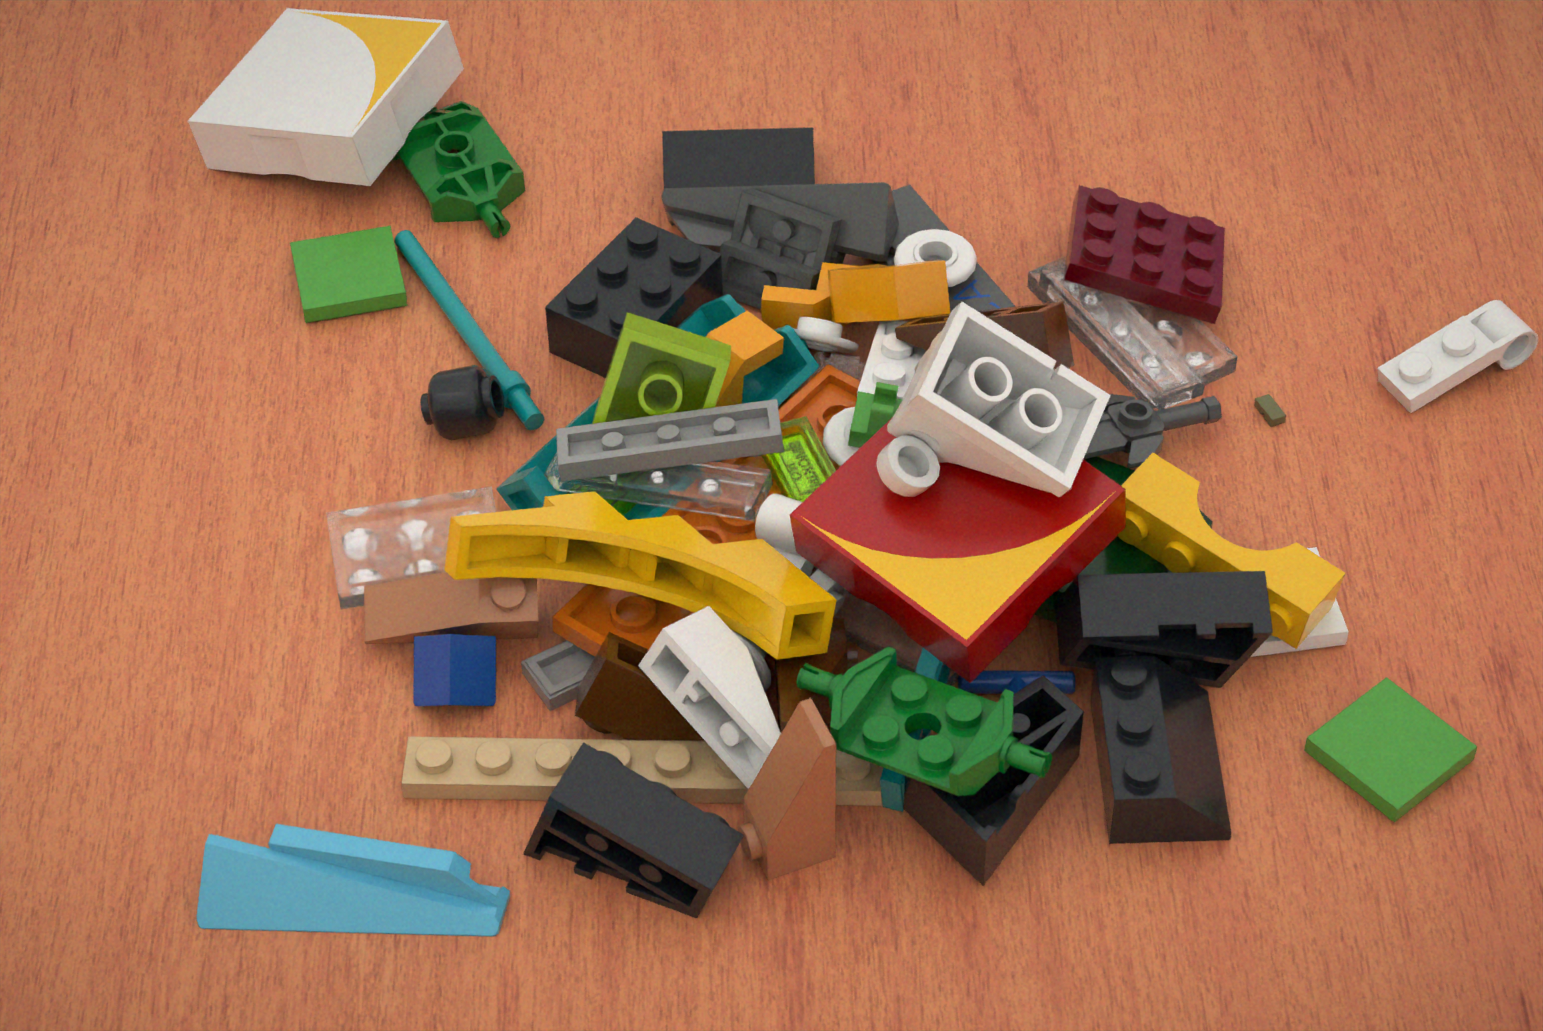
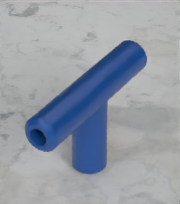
M983 670L971 683L958 674V688L973 694H1002L1005 689L1013 691L1015 694L1044 675L1064 694H1073L1075 692L1076 679L1073 671Z

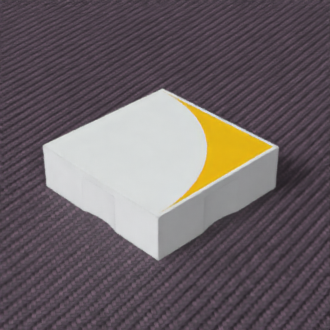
M287 8L192 115L188 123L207 169L261 175L291 174L310 180L371 186L404 145L414 125L426 113L432 110L464 70L449 22L446 20Z

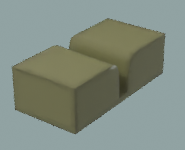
M1270 394L1255 398L1254 406L1260 414H1264V419L1270 427L1285 423L1286 414Z

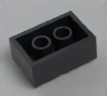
M635 218L545 306L549 353L606 378L627 312L676 328L701 305L723 296L721 254L639 218Z

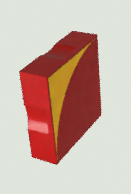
M889 420L790 514L795 549L799 555L856 598L873 604L887 613L898 623L909 638L971 683L1027 627L1030 619L1042 603L1054 592L1072 582L1126 528V489L1084 460L1080 465L1071 489L1060 497L1053 493L961 465L945 462L939 463V477L927 490L915 497L902 496L892 492L882 482L876 465L879 453L896 438L887 431Z

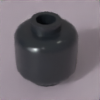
M477 365L436 373L430 379L428 393L422 394L420 401L425 422L428 425L434 424L438 433L448 440L489 433L495 427L497 418L503 416L505 406L502 387L497 377L494 375L489 376L486 370Z

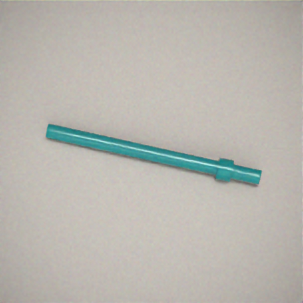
M409 230L399 232L394 240L396 246L484 370H486L489 376L494 375L497 377L502 387L505 407L514 410L526 429H538L544 423L545 418L530 397L531 389L519 372L510 370L413 233Z

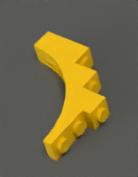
M595 491L545 496L543 507L451 516L444 570L454 580L494 577L551 579L586 583L632 592L679 606L694 613L710 606L731 630L751 640L776 660L827 653L837 599L763 539L712 544L679 515L627 520Z

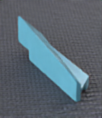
M276 824L268 843L269 848L218 835H208L204 848L197 923L202 929L494 937L501 929L511 895L510 890L504 886L481 885L469 878L471 863L453 851Z

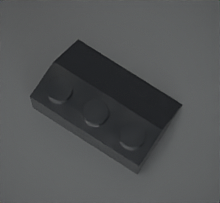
M813 127L662 131L664 189L815 184Z
M1155 655L1095 657L1090 703L1109 844L1230 840L1232 832L1208 691Z

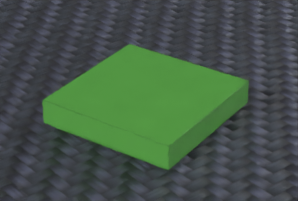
M391 226L290 242L305 323L408 306Z
M1386 677L1308 736L1304 751L1395 823L1472 762L1475 758L1477 746Z

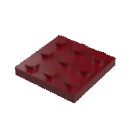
M1079 185L1072 207L1064 280L1215 324L1222 308L1225 228L1217 226L1214 222L1204 217L1193 216L1190 218L1167 211L1157 203H1139L1119 197L1115 192L1106 188L1097 187L1091 189Z

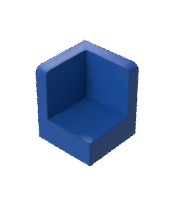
M458 634L415 636L414 705L424 707L493 706L496 702V636Z

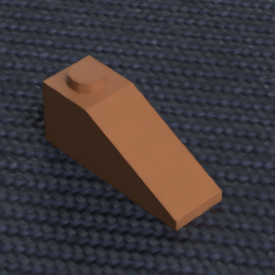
M447 572L364 586L365 644L414 643L415 636L445 634L496 636V640L538 638L537 578L494 577L454 580Z
M811 698L799 702L744 797V824L737 828V831L744 834L740 844L749 861L758 860L768 881L835 858L836 743Z

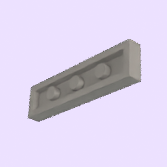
M777 399L556 429L557 458L561 482L784 452Z

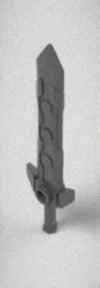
M1110 394L1111 396L1083 459L1122 451L1129 454L1127 468L1139 467L1152 453L1158 455L1161 452L1164 439L1163 431L1199 423H1215L1222 417L1221 404L1215 396L1202 398L1198 402L1155 411L1144 400H1136L1133 396Z

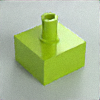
M627 312L592 424L714 408L730 364L731 345Z

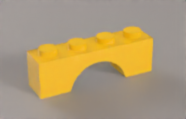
M1152 453L1121 485L1126 489V528L1118 537L1156 559L1173 573L1265 571L1273 630L1271 635L1278 637L1297 649L1332 608L1346 573L1297 542L1275 550H1254L1238 546L1222 538L1210 528L1199 510L1197 495L1200 482L1155 453Z

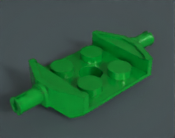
M463 101L440 109L433 107L414 125L404 145L392 158L393 161L397 159L402 161L430 203L431 218L434 222L482 220L493 237L500 238L499 231L502 236H505L509 232L511 225L501 211L525 192L524 172L477 107ZM456 149L459 153H447V151Z
M886 647L851 667L845 674L835 675L811 666L808 663H805L803 669L801 668L797 677L798 688L806 689L829 698V708L832 709L830 732L836 743V750L957 796L974 795L998 772L1005 774L1009 766L1037 775L1042 779L1050 769L1052 753L1018 742L1017 738L1013 737V691L1005 689L998 702L986 699L898 667L896 649ZM918 729H928L937 733V735H930L922 740L909 736L911 732Z

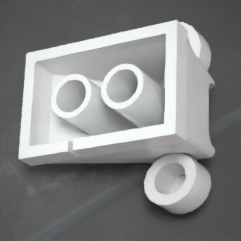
M961 302L951 311L943 330L933 339L929 349L914 368L915 374L901 404L887 425V431L896 438L886 445L878 455L876 465L879 476L892 492L902 496L915 497L927 490L938 479L939 463L948 462L1053 493L1060 497L1071 489L1111 395L1062 364L1054 370L1056 360L964 302Z

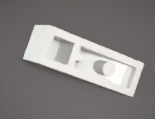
M707 606L663 628L638 666L749 789L781 732L748 648L712 608Z

